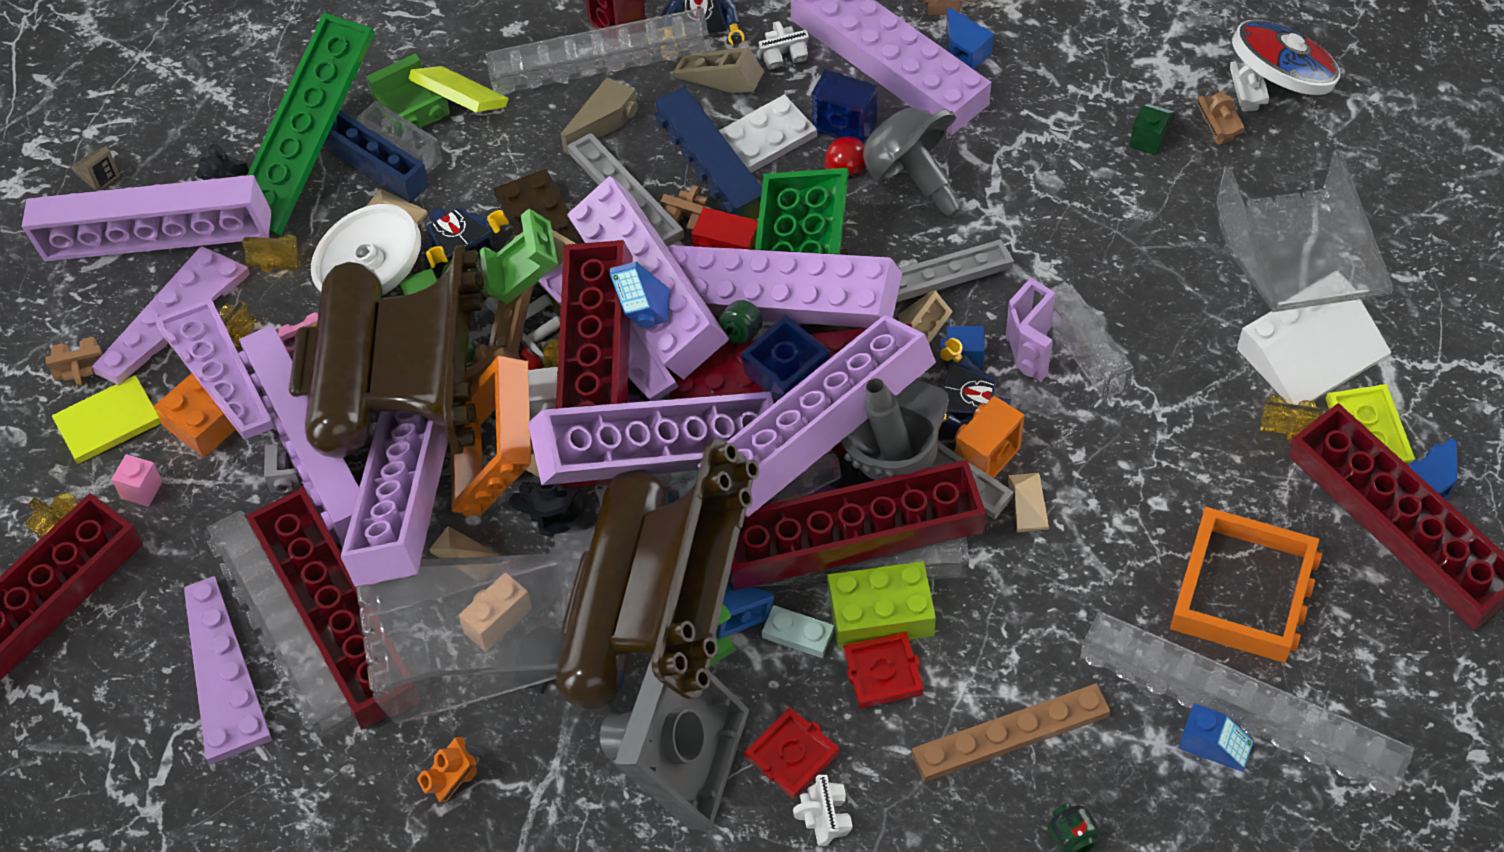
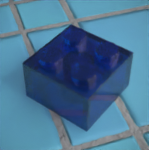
M825 69L811 93L812 124L817 129V132L834 138L855 137L865 143L877 124L878 86Z
M785 315L741 353L745 374L766 392H771L772 397L778 401L830 359V352Z

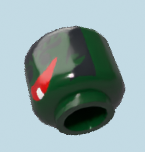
M737 300L731 303L718 319V323L729 338L728 342L734 345H744L750 342L761 329L763 322L762 314L757 306L746 300Z
M1066 803L1053 811L1054 817L1048 824V830L1061 852H1090L1096 847V840L1100 832L1086 807L1081 805L1071 806L1070 803Z

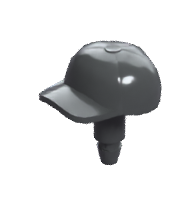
M911 107L896 112L883 121L869 135L863 148L865 165L878 184L887 181L906 169L926 199L931 197L936 204L935 206L947 217H950L961 208L955 193L948 186L950 183L949 179L929 151L944 138L947 128L957 119L953 111L943 110L933 115L927 110Z
M878 378L869 380L866 384L865 401L868 419L841 440L846 453L845 459L851 461L854 468H859L865 475L875 480L891 478L896 475H906L931 468L938 455L939 429L948 408V393L940 387L915 379L901 393L895 396L882 380Z

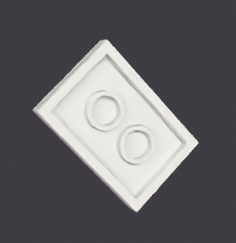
M785 94L719 130L751 173L817 137L815 126Z

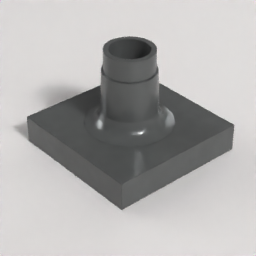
M651 657L633 711L611 713L604 719L600 730L602 750L609 759L615 760L614 764L688 829L711 830L749 709L709 670L710 685L707 689L703 690L699 697L686 699L680 696L654 676Z

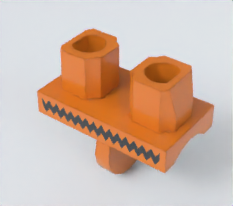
M455 737L447 748L439 749L434 756V765L430 770H423L417 777L423 792L426 794L435 793L439 802L448 801L462 782L472 781L477 774V762L475 757L467 752L464 738Z

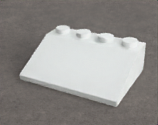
M1337 273L1243 327L1237 350L1290 406L1297 407L1309 405L1391 355L1389 347L1358 294Z

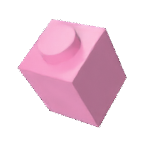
M127 454L111 479L121 499L147 507L150 506L163 482L154 462Z

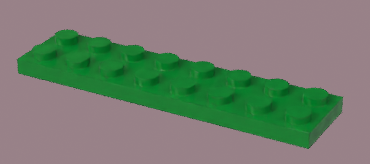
M323 12L247 176L254 175L271 209L270 233L281 236L373 40L375 31L370 27Z

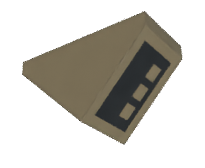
M107 146L90 152L70 167L74 173L96 191L104 189L120 177Z

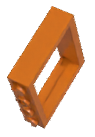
M498 356L470 388L471 400L465 401V404H475L477 420L475 423L465 425V428H474L475 446L464 447L462 454H454L451 450V512L463 513L466 517L470 515L481 516L530 466L528 361ZM496 409L497 455L482 470L481 424Z
M1205 506L1170 629L1286 663L1290 650L1296 652L1301 634L1295 633L1297 624H1304L1308 606L1302 605L1304 597H1311L1315 579L1309 578L1311 570H1318L1322 557V552L1316 551L1319 538ZM1212 531L1304 557L1283 637L1189 610Z

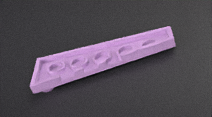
M201 246L92 366L94 373L120 385L150 360L152 355L158 353L168 344L159 332L154 320L155 318L209 298L214 301L220 295L225 297L250 275L248 267Z
M563 263L539 279L542 287L560 306ZM630 319L628 378L649 401H657L678 388V385L649 343L642 329Z
M211 298L154 319L159 332L244 440L274 428L272 420Z
M215 576L184 587L205 756L209 765L273 741Z

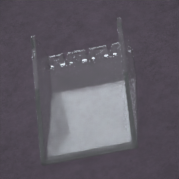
M1341 150L1333 152L1324 184L1325 189L1303 192V199H1301L1300 193L1275 196V203H1273L1271 197L1247 200V207H1245L1231 166H1225L1223 169L1216 201L1219 209L1218 221L1229 253L1272 312L1392 295L1395 289Z
M561 554L421 559L417 575L382 581L373 585L356 586L358 604L361 606L359 611L362 633L366 635L363 641L366 662L370 665L367 668L370 690L374 691V700L395 724L556 679V668L565 639L561 628L570 599Z

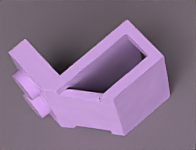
M1030 278L1009 301L1006 339L1010 343L1016 367L1024 375L1042 382L1048 375L1053 340L1045 334L1051 328L1056 293ZM1034 290L1044 295V298L1032 310Z

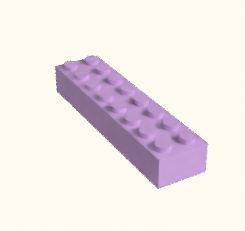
M790 0L791 20L807 30L808 33L911 107L927 110L933 115L943 110L953 111L957 119L947 128V133L951 136L990 104L991 82L877 1Z
M254 175L29 198L26 199L22 228L44 261L269 239L271 209Z
M609 176L567 214L585 243L624 240L633 256V262H638L670 288L668 322L657 324L652 328H641L666 367L684 380L729 340L631 193L613 177Z
M669 245V251L714 317H720L722 312L731 303L737 300H746L757 306L765 321L869 328L884 315L893 318L902 271L888 257Z
M887 315L882 316L727 441V443H733L738 452L748 460L756 461L759 467V476L753 479L751 494L753 502L746 509L745 515L747 517L757 511L775 494L783 490L786 485L806 471L814 462L829 452L836 444L868 419L865 401L866 384L869 380L874 378L882 380L896 396L936 363L924 333Z
M272 324L240 338L239 341L243 351L238 354L272 420L274 430H277L286 453H289L291 457L290 460L294 469H296L298 476L303 480L302 483L309 498L313 500L314 507L325 523L336 545L340 544L343 549L359 487L344 458L338 459L323 456L315 451L307 441L305 417L308 395L293 397L289 393L292 360Z
M771 392L546 409L538 413L528 423L541 485L611 479L620 473L642 469L652 474L699 470L697 465L702 461L707 443L715 439H722L727 442L774 403Z
M380 412L340 556L355 587L366 584L373 585L397 578H408L418 574L448 444V438L443 430L433 421L423 416L407 412Z

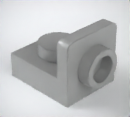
M277 444L265 445L264 477L270 492L284 494L300 489L301 481L296 469H288L286 455L281 456Z

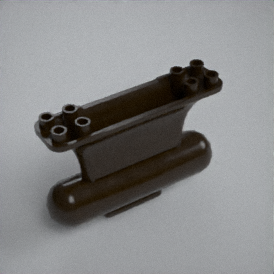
M464 245L456 246L450 266L436 282L417 292L390 298H382L380 278L373 269L362 263L349 261L336 265L330 270L322 283L317 326H302L296 332L289 383V393L293 397L308 395L305 434L307 441L315 451L323 456L338 459L355 454L364 445L368 437L371 412H407L433 421L446 434L454 454H462L464 447L475 446L474 428H465V425L476 422L475 404H465V401L471 400L470 384L466 382L472 312L483 310L481 293H473L475 290H484L483 273L471 271V269L479 267L477 250L466 251Z
M722 439L711 440L707 443L695 485L688 493L668 504L667 489L658 476L643 469L620 473L611 479L604 493L589 551L584 552L581 556L561 628L565 639L556 668V684L559 692L571 705L592 710L600 709L613 702L622 687L630 653L636 652L652 654L651 666L654 676L661 683L686 699L699 697L703 690L709 687L710 675L708 670L711 658H714L718 651L715 634L738 536L743 526L746 509L753 502L751 494L753 479L759 476V467L756 461L748 460L738 452L733 443H727Z

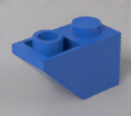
M952 8L948 9L946 33L949 53L975 70L992 54L994 34L987 28L981 27L968 19L964 14H960Z
M1453 438L1442 445L1440 443L1435 444L1427 452L1425 458L1420 461L1415 459L1408 464L1414 472L1445 500L1450 497L1457 482V442Z

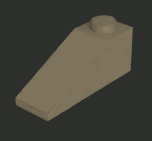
M748 47L683 54L672 74L675 78L728 93H747L755 90L764 70Z
M607 77L561 132L563 152L569 154L567 145L589 133H592L599 139L623 127L629 118L634 117L638 109L635 89Z

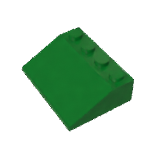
M848 168L764 174L755 250L840 255L849 175Z

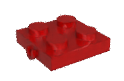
M907 632L843 645V653L848 668L846 674L849 678V684L852 683L859 709L923 695L924 688L918 671L920 668L919 658L917 654L913 655Z
M789 707L744 752L745 759L762 772L763 776L766 775L771 783L774 782L795 799L839 754V747L821 733L822 730L817 723L813 721L809 723Z

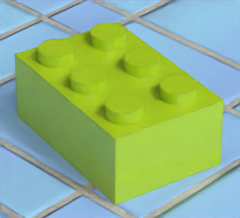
M924 561L828 574V597L838 650L843 649V645L907 632L909 640L935 635L936 616Z

